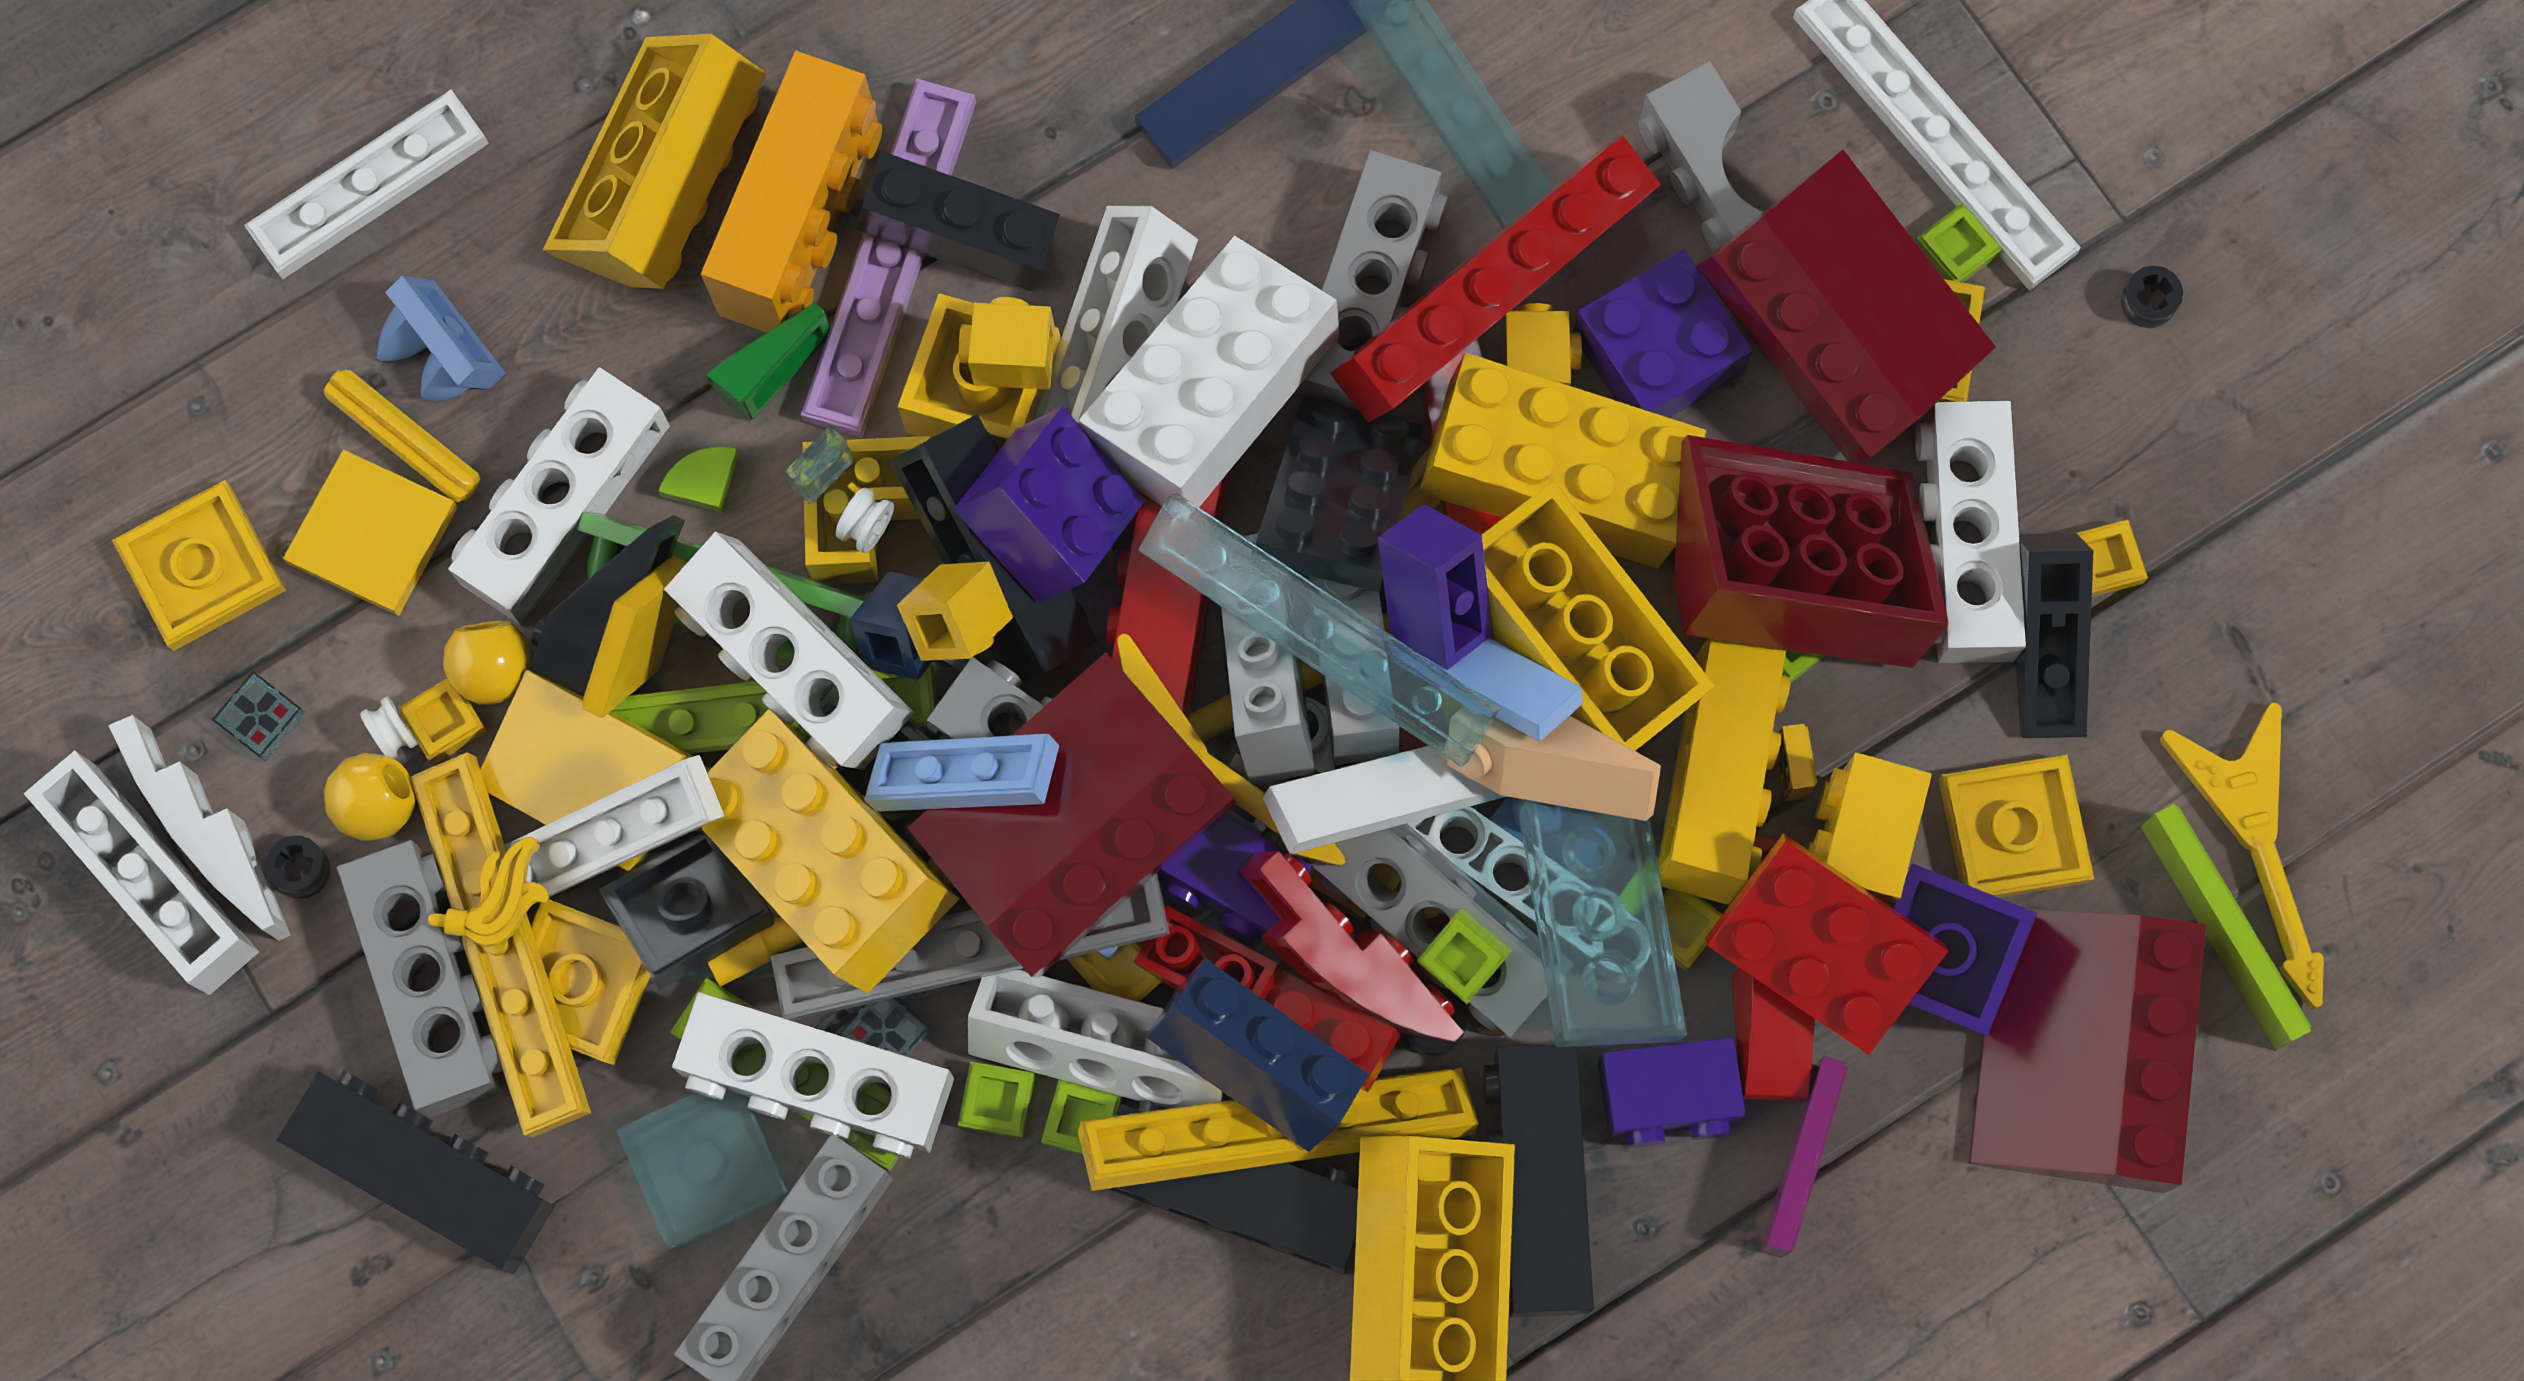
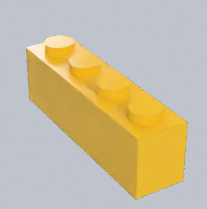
M1707 638L1696 655L1695 661L1716 687L1685 711L1654 885L1729 905L1759 867L1762 850L1759 847L1753 846L1756 827L1761 828L1767 818L1772 796L1771 790L1763 788L1766 770L1773 768L1781 744V734L1773 731L1775 714H1781L1791 684L1790 677L1782 675L1786 655L1785 650Z

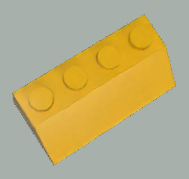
M712 33L646 37L543 250L553 257L631 288L664 289L666 283L673 278L681 265V252L692 228L702 220L708 207L707 197L718 174L727 167L732 158V145L744 120L753 113L759 100L758 90L765 78L766 72Z

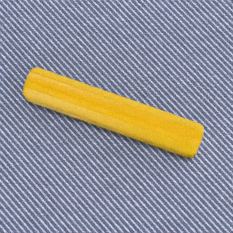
M338 370L331 376L323 391L326 399L454 502L467 501L474 495L475 490L481 483L479 473L351 370Z

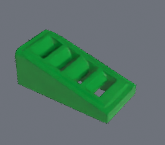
M814 302L711 369L706 374V377L713 391L749 422L751 419L754 420L826 341L831 327L824 310Z

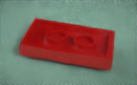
M1784 833L1705 937L1708 947L1867 1055L1873 1051L1948 953L1945 943Z

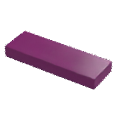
M1823 1056L1815 1064L1810 1080L1808 1098L1803 1103L1760 1247L1762 1252L1782 1258L1794 1251L1848 1067H1845V1062Z

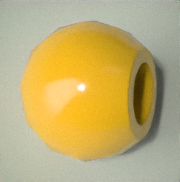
M489 621L469 624L456 628L444 646L443 669L449 685L464 698L479 705H494L502 703L515 695L525 671L530 670L528 668L533 653L526 635L510 621Z
M362 753L344 759L328 777L324 788L325 812L333 825L340 832L360 841H378L395 835L411 817L415 806L416 796L409 773L397 760L381 754Z

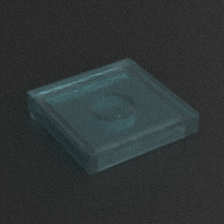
M726 1090L723 1100H717L694 1093L616 1129L668 1250L672 1251L775 1203L787 1197L790 1193L754 1111L747 1108L749 1103L747 1096Z

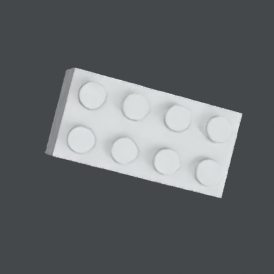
M1234 235L1078 420L1079 425L1135 489L1187 522L1340 337L1337 300Z

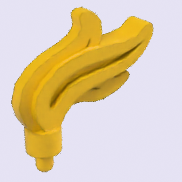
M526 837L515 843L504 855L499 869L497 864L501 860V854L498 851L493 852L485 861L480 873V902L469 911L448 908L446 914H430L428 923L431 926L444 927V932L447 935L466 936L474 943L485 947L500 945L510 938L533 904L536 902L547 904L549 902L550 896L541 884L535 882L526 883L531 857L540 848L538 840L533 837Z

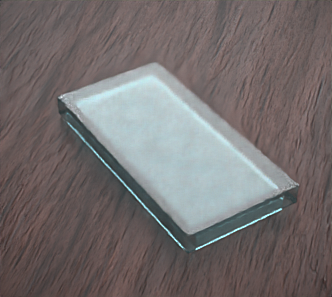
M1516 798L1556 1047L1680 1041L1687 1036L1650 818L1647 821Z

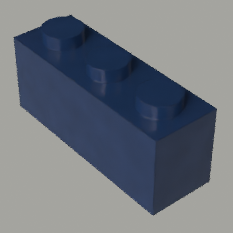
M1206 958L1176 989L1146 1036L1151 1042L1307 1152H1310L1341 1123L1369 1075Z

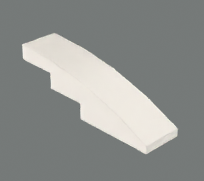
M131 715L108 725L139 789L171 838L213 887L259 928L278 941L291 936L244 820L227 808L213 814L198 775L180 761L166 767L152 730L135 716Z

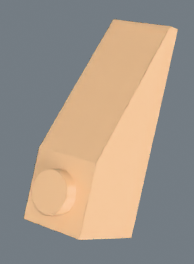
M1470 703L1466 704L1452 716L1447 766L1499 795L1647 821L1654 814L1661 765L1571 716L1567 717L1540 742Z

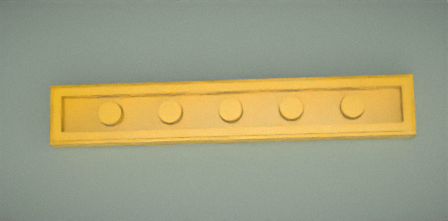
M466 752L410 776V780L451 909L469 911L481 900L479 878L485 861L493 852L498 851L501 854V860L497 864L499 869L507 851L477 758ZM527 913L513 935L500 945L485 947L474 943L466 936H460L524 1136L533 1138L591 1114Z
M1462 1067L1376 1079L1368 1093L1362 1089L1359 1090L1341 1123L1310 1152H1307L1235 1100L1080 1121L1078 1135L1091 1189L1096 1191L1360 1152V1137L1418 1136L1451 1139L1475 1135L1479 1123Z

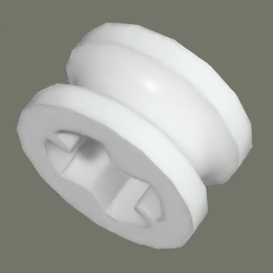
M866 487L861 488L845 508L835 534L843 542L850 538L854 539L857 542V550L862 553H868L879 541L894 510V504L887 499L881 502L873 500V491Z
M386 696L380 700L381 707L377 711L371 712L365 709L360 712V716L383 754L395 759L397 758L398 748L401 746L413 748L418 745V742L395 704Z

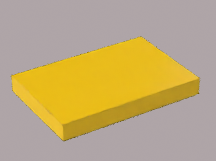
M526 670L480 771L488 793L539 822L548 825L684 759L690 758L692 755L612 711L605 717L600 718L582 709L583 696L532 670ZM648 852L618 866L630 872L643 864Z

